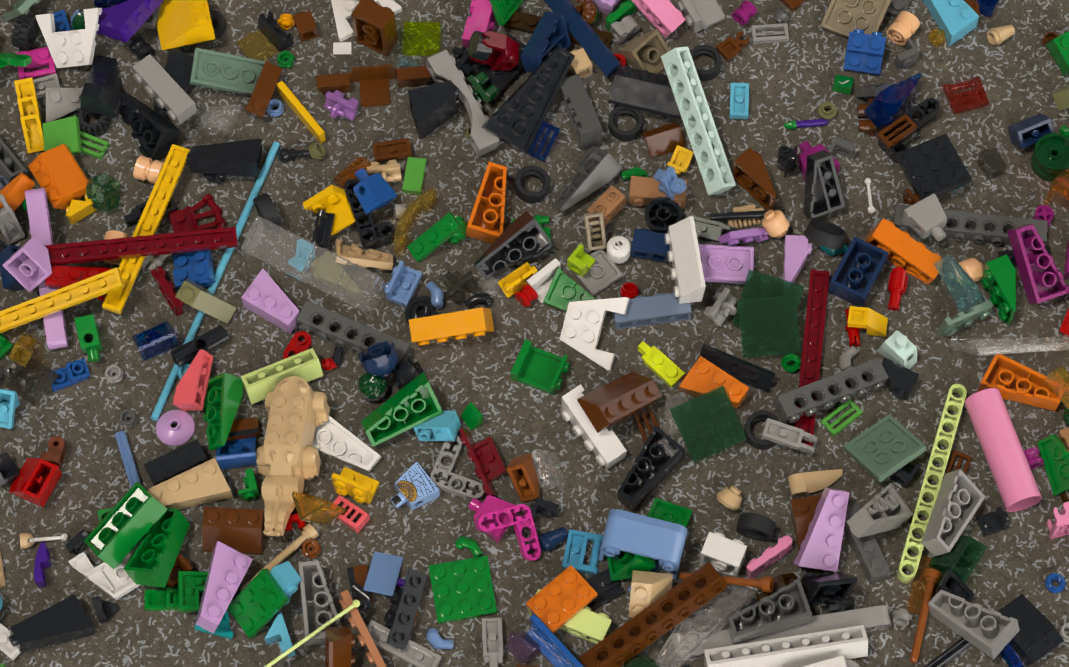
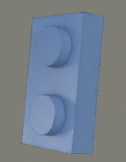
M400 261L398 266H394L392 271L393 277L390 282L387 281L385 284L384 292L386 300L407 307L422 278V273L406 267L404 262Z

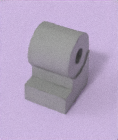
M631 15L624 17L620 22L616 21L610 25V33H613V37L619 44H622L640 30V25Z

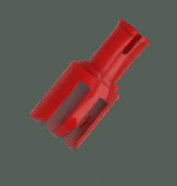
M902 267L892 269L887 286V291L890 293L887 306L889 310L899 311L901 295L906 293L908 275Z

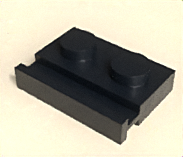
M609 568L586 580L598 593V596L587 605L591 611L624 594L619 581L611 580Z

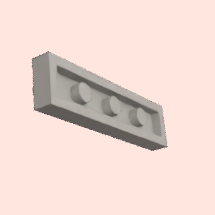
M373 620L367 626L376 647L414 667H438L442 660V656L411 640H408L405 650L387 644L390 629Z

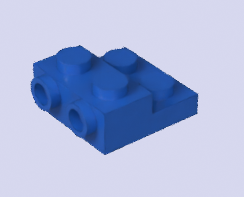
M854 29L853 32H849L843 70L880 75L886 37H882L883 34L880 32H872L871 35L864 34V30Z
M211 250L185 252L173 256L175 270L172 271L175 288L178 291L187 278L202 287H207L216 282Z

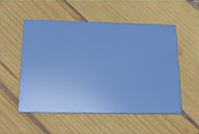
M374 551L363 590L393 596L403 557Z

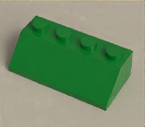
M137 481L87 536L84 542L97 557L115 569L117 565L122 563L124 557L136 547L140 539L150 531L157 520L163 517L167 508Z

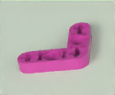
M527 505L511 506L479 515L476 518L475 527L480 532H488L514 525L522 557L527 561H533L540 557L541 548L531 510ZM524 510L525 514L522 517H513L512 513ZM502 512L507 515V522L505 524H502L498 518ZM493 519L494 523L487 524L486 527L481 525V522L484 520ZM524 527L530 530L528 538L522 536L521 531ZM531 540H532V542H533V543H529V544H525V543H524V542L531 541ZM534 549L535 553L528 555L527 551Z

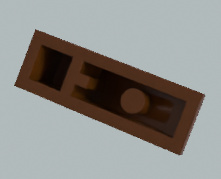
M265 61L243 112L259 119L263 117L282 68Z

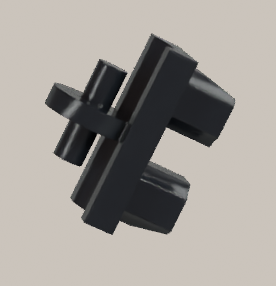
M465 46L461 48L454 47L452 50L455 61L459 59L456 67L463 72L464 76L469 77L474 67L468 63L472 60L468 57V50Z

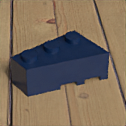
M544 12L521 54V61L525 72H534L557 47L567 50L571 45L563 13Z

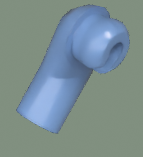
M431 281L426 285V288L431 292L432 305L440 309L444 306V294Z
M436 628L428 630L426 637L433 648L453 649V639H442Z

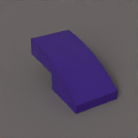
M45 542L40 544L35 559L34 577L38 588L47 587L44 568L51 567L49 549Z

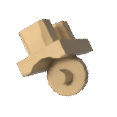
M389 160L387 165L370 162L369 166L366 167L369 176L379 173L386 182L402 181L400 163H397L396 160Z

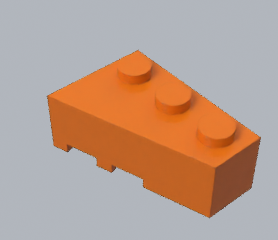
M702 356L698 358L679 385V393L693 395L700 399L711 400L715 403L737 409L749 392L748 386Z

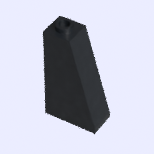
M171 48L164 70L189 96L196 86L189 84L194 57L177 48ZM154 100V110L169 121H172L167 114V110L164 107L160 108Z
M262 139L192 146L191 153L187 154V165H190V173L257 177L263 155Z
M74 594L10 627V636L8 638L13 647L17 646L18 650L22 652L91 636L94 634V625Z

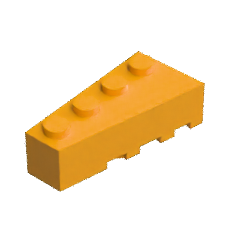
M483 307L409 320L412 343H418V346L429 345V341L433 340L441 343L447 342L448 338L455 337V340L466 339V335L474 334V337L484 336L487 332L494 331L492 311L490 308Z

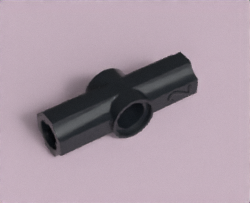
M219 325L203 335L196 336L192 341L171 351L170 354L174 363L180 367L193 360L199 350H202L198 349L195 343H202L204 345L203 350L207 352L228 341L229 338L226 330Z

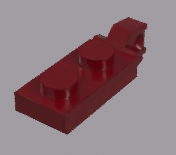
M161 266L151 270V276L157 283L160 292L176 316L181 315L184 302L175 297V288L171 281L167 282L165 270Z

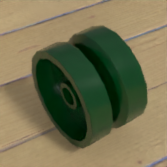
M1051 133L1039 138L1030 162L1033 172L1038 177L1053 182L1061 180L1068 175V137L1062 134Z

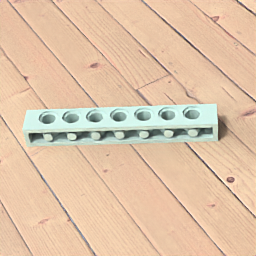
M674 48L662 55L661 59L708 195L720 194L736 186L689 48Z

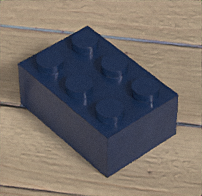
M854 236L829 283L828 292L859 307H863L887 262L889 252Z

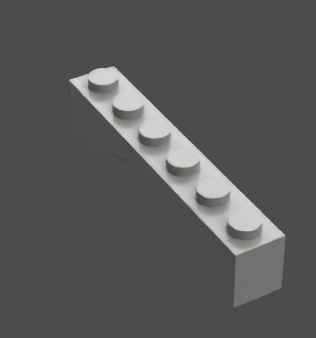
M444 50L427 58L426 68L435 82L441 83L451 80L453 87H457L459 98L469 114L471 123L469 143L477 157L497 149L500 139L481 128L489 117L487 115L484 116L480 102L475 100L471 86L465 83L464 74L461 70L457 69L453 55H449L448 51Z

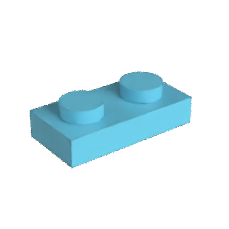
M731 83L729 119H748L749 83Z

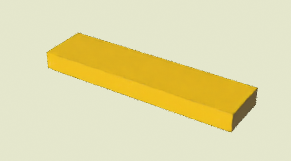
M284 82L277 83L280 96L317 141L321 144L325 142V132Z

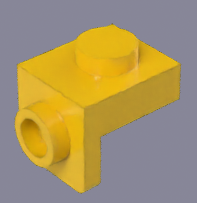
M677 145L667 165L674 167L677 174H680L681 171L686 173L694 153Z

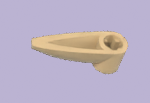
M823 470L790 475L788 482L791 496L793 498L803 497L809 493L824 489L843 475V470Z

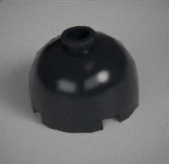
M669 197L655 198L650 201V204L645 209V223L652 232L667 233L669 226L682 220V209L679 203H675Z
M412 355L401 360L395 368L396 379L394 382L399 390L424 372L418 362L414 364L412 361L414 357Z

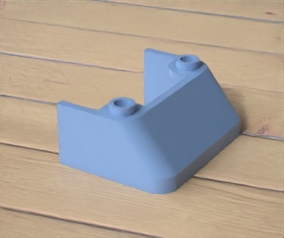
M611 509L605 526L599 560L603 561L604 554L614 557L619 555L620 551L660 560V566L666 571H674L673 579H676L688 530L680 524L619 509Z

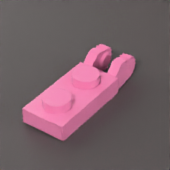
M788 535L783 536V538L778 539L776 546L767 548L759 558L751 559L746 566V575L753 579L792 550L793 541Z

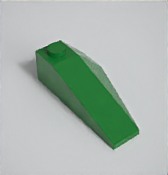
M225 372L209 379L203 406L205 409L203 419L208 425L206 435L209 450L211 451L225 446L243 395L242 379Z

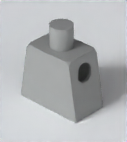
M935 193L904 210L902 219L921 238L924 239L933 235L938 242L946 237L943 228L946 226L947 216Z

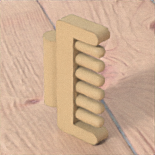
M755 204L732 208V212L764 211V209H756ZM763 218L752 219L753 225L761 224ZM746 219L727 220L729 226L738 228V223L740 228L743 227V224L744 227L752 226L751 219H747V221Z

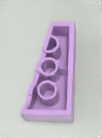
M217 541L212 551L196 625L214 634L253 560L252 558Z

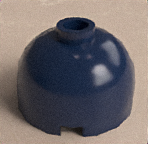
M388 341L367 347L368 352L363 354L362 351L358 357L363 369L370 375L380 377L390 375L399 359L394 342H391V345H389Z

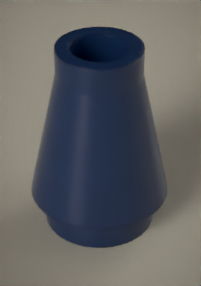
M564 527L541 533V536L538 537L541 549L544 552L553 550L568 537V533Z

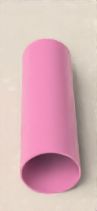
M989 388L972 394L964 401V404L1006 511L1017 512L1034 506L1042 500V496L999 389Z

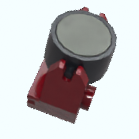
M476 30L469 41L468 57L474 62L490 65L492 71H511L519 63V43L501 33L493 31L480 32Z

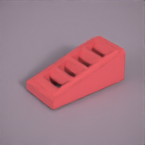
M340 495L327 509L329 513L357 534L370 520L368 513ZM340 502L343 503L338 511L334 510ZM348 507L349 509L342 515L343 510ZM354 511L355 513L348 519V515ZM359 515L360 518L354 523L353 520Z

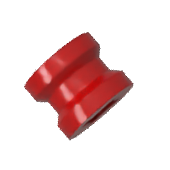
M524 284L522 290L514 294L517 301L526 308L530 306L532 300L538 298L537 292L529 284Z

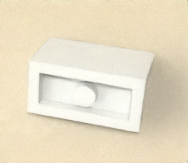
M556 258L527 280V284L537 292V300L540 303H544V298L558 267L561 269V263Z

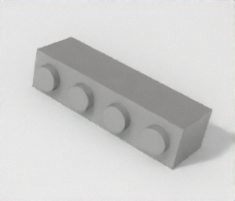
M150 54L132 67L134 79L138 84L142 83L145 86L144 89L149 96L153 95L156 98L155 101L160 108L164 107L167 110V114L172 121L176 120L179 124H182L197 113L195 102Z

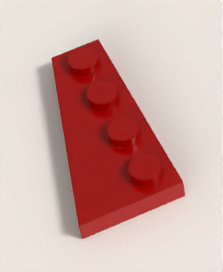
M51 265L52 274L44 280L45 286L61 289L114 268ZM107 293L96 298H98V300L104 301Z

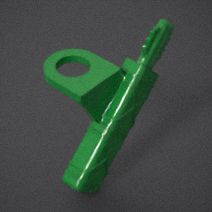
M0 52V69L7 65L26 67L32 63L31 56Z

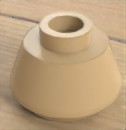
M734 486L730 488L725 487L717 493V500L733 511L739 510L742 501L741 491Z

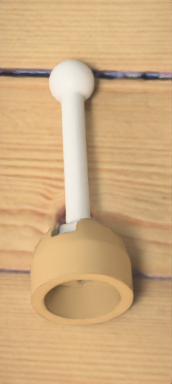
M20 533L21 549H27L32 547L34 542L67 541L69 536L63 533L61 536L34 538L30 533Z

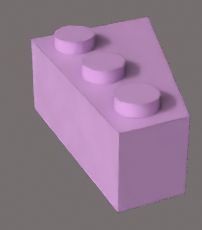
M262 268L242 295L243 306L291 334L297 326L296 319L300 312Z

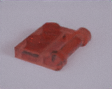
M979 76L973 77L972 80L952 85L948 83L942 86L953 114L985 107L989 104ZM970 87H974V88H975V89H971V90H967V91H963V92H959V93L953 94L954 91H958V90H962V89H966V88H970Z

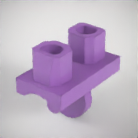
M338 90L333 93L329 91L326 93L324 108L331 111V118L336 119L339 115L351 121L355 119L359 104L357 99L350 98L346 100L343 93Z

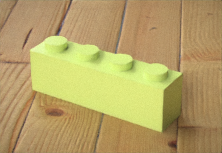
M313 348L245 374L241 376L251 404L264 400L266 395L270 391H274L277 384L287 377L297 376L309 382L322 377L323 372L319 359Z
M585 606L559 629L597 644L607 637L612 626V620L608 615L594 613L589 607ZM528 609L529 616H532L533 613Z

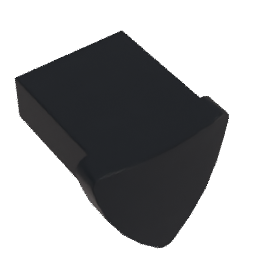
M82 529L64 548L68 552L72 551L89 534Z
M100 596L92 598L95 614L100 624L108 622L119 610L117 604L102 600Z

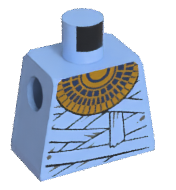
M416 462L395 482V489L398 494L390 500L395 508L406 503L411 510H414L438 498L440 492L434 482Z

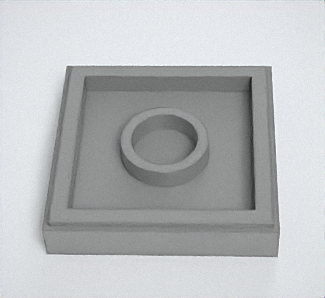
M598 249L590 254L595 259V263L583 278L573 272L593 297L624 277L623 273L607 257L603 249Z

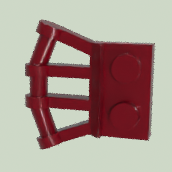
M207 194L194 206H187L185 209L168 214L173 231L177 233L224 228L226 220L222 217L223 210L214 202L213 196ZM206 205H208L212 209L210 211L194 215L196 212H198ZM215 217L214 222L200 226L197 225L198 221Z

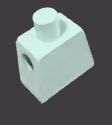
M898 330L877 350L882 356L908 369H911L917 363V347Z

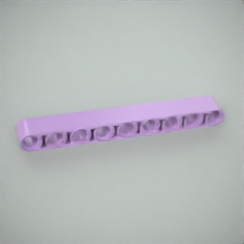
M45 188L25 190L31 238L35 236L44 246L54 245ZM44 281L38 285L40 296L58 290L45 286ZM64 310L43 317L48 349L68 347Z

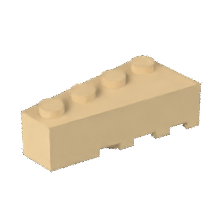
M215 458L147 489L166 508L174 509L193 508L205 503L211 504L219 500L234 499Z

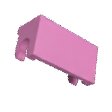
M1068 501L1063 503L1060 514L1058 509L1054 507L1053 515L1055 522L1053 526L1050 519L1047 521L1050 539L1069 535Z

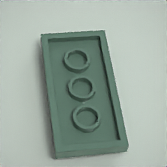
M195 48L189 84L250 96L265 61Z

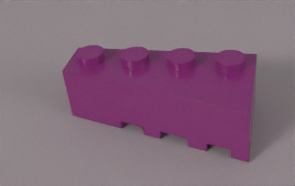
M1022 225L1007 230L1028 303L1038 304L1069 293V286L1066 285L1063 275L1056 268L1052 256L1045 249V244L1034 225Z

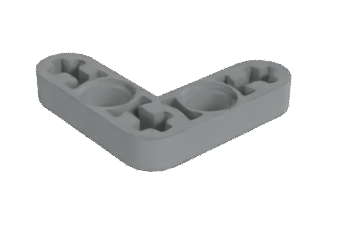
M457 435L455 441H457L458 446L453 447L452 453L449 452L451 449L450 443L454 441L444 442L431 472L430 479L438 489L469 500L476 498L480 501L484 497L483 485L477 481L452 473L463 446L460 437ZM444 457L451 458L452 463L448 466L442 465L441 460ZM439 475H442V478H443L444 480H440L439 482H436V478H435V477H438ZM448 477H450L448 486H446V481H448ZM461 481L463 486L461 489L456 490L452 487V483ZM466 484H469V489H467V492L465 493L464 491L466 490ZM479 488L480 493L473 495L471 490Z

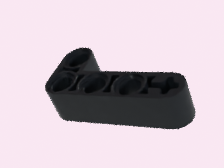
M928 98L904 114L917 125L916 131H918L937 117L940 103L935 98ZM905 120L904 122H902L900 125H898L897 127H895L894 129H892L891 131H889V132H888L887 134H885L884 136H885V137L888 136L889 134H891L892 132H894V130H896L897 128H899V127H901L902 125H904L905 123H907V121ZM880 138L878 139L879 147L895 163H898L895 158L896 150L904 151L908 149L904 139L890 149L886 148V145L881 142Z
M356 179L347 180L344 189L355 218L354 224L362 247L368 250L392 244L396 239L394 225L390 222L374 225L370 213L366 214L362 207L355 208V206L361 204L357 196H353L352 190L359 181ZM362 221H367L366 224H360ZM385 232H390L389 235H383ZM367 237H372L371 240H365Z

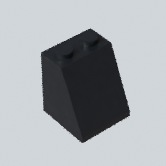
M451 80L408 91L410 110L419 140L425 138L457 114V106H460L457 87H453Z

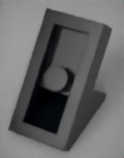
M949 569L938 584L937 593L940 590H944L964 598L967 602H970L975 595Z

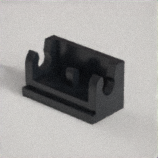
M271 11L268 12L267 18H265L264 14L259 15L258 29L279 52L294 44L293 35L291 33L287 35L273 19L274 14Z

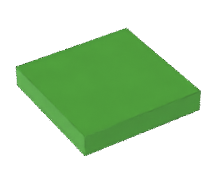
M77 116L42 124L45 151L66 144L72 155L82 153L79 118Z

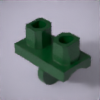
M481 71L475 76L471 74L468 77V80L476 88L475 90L471 87L475 100H478L480 104L483 102V99L487 103H491V105L497 102L495 98L501 91L495 84L486 89L484 84L490 80L486 72Z

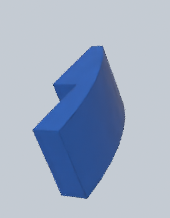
M85 358L66 363L64 368L47 372L53 392L90 377Z

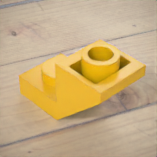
M92 185L85 194V201L71 200L70 206L66 208V217H68L70 224L79 222L97 210L101 195L98 186Z
M850 306L848 327L866 328L867 335L886 337L887 317L870 308Z

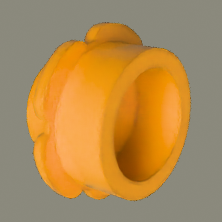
M281 14L277 21L281 28L285 30L291 29L295 25L291 14Z

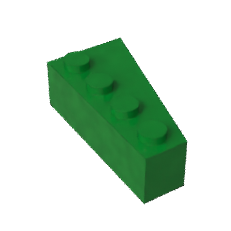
M423 372L364 418L361 424L374 447L442 414L443 411Z
M167 508L163 517L157 520L125 566V572L135 584L165 588L190 525L179 509Z

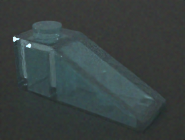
M951 254L934 264L960 312L967 313L970 308L986 302L977 284Z

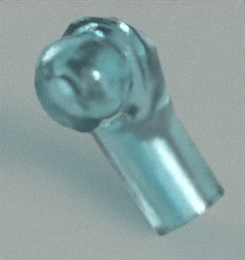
M406 56L400 57V60L397 61L399 68L419 66L416 60Z

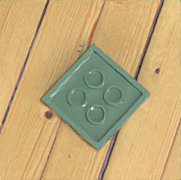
M890 414L843 445L844 451L878 482H882L927 451L926 446Z

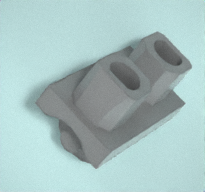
M724 288L722 292H716L713 297L715 304L713 307H706L704 311L705 316L718 327H721L729 314L735 315L737 313V309L734 307L737 299L731 294L729 288Z

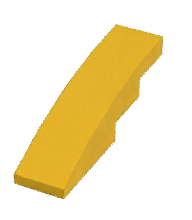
M33 78L16 80L14 84L27 152L44 151L43 127Z

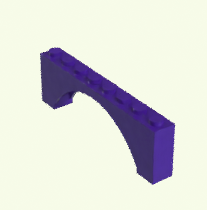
M127 0L121 4L104 8L101 15H99V29L96 33L127 43L164 0Z

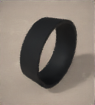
M815 219L809 222L804 235L807 239L818 245L832 249H841L844 246L846 232L833 223Z

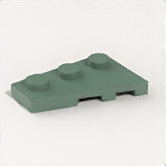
M988 300L970 308L967 314H964L962 311L957 313L952 319L948 317L943 320L937 332L941 337L945 335L948 337L958 332V328L962 326L967 328L974 323V320L978 318L982 320L988 317L994 306Z

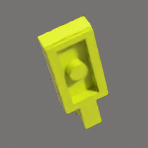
M644 341L637 346V350L643 355L641 359L644 361V364L670 388L685 376V373L658 348L654 346L650 348Z

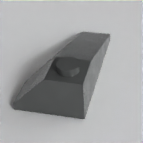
M592 145L578 162L580 168L577 173L570 175L571 183L569 186L563 187L552 206L562 212L610 182L619 174L622 166L608 152Z

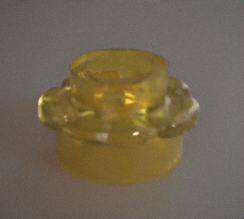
M933 29L929 33L928 39L934 46H939V44L945 41V32L942 29Z

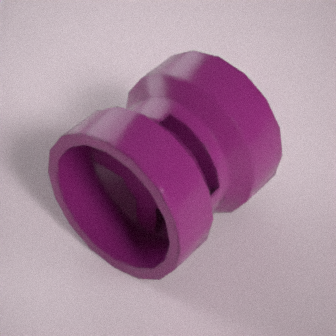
M744 0L740 4V8L732 12V17L737 23L745 26L749 22V18L757 13V9L751 2Z

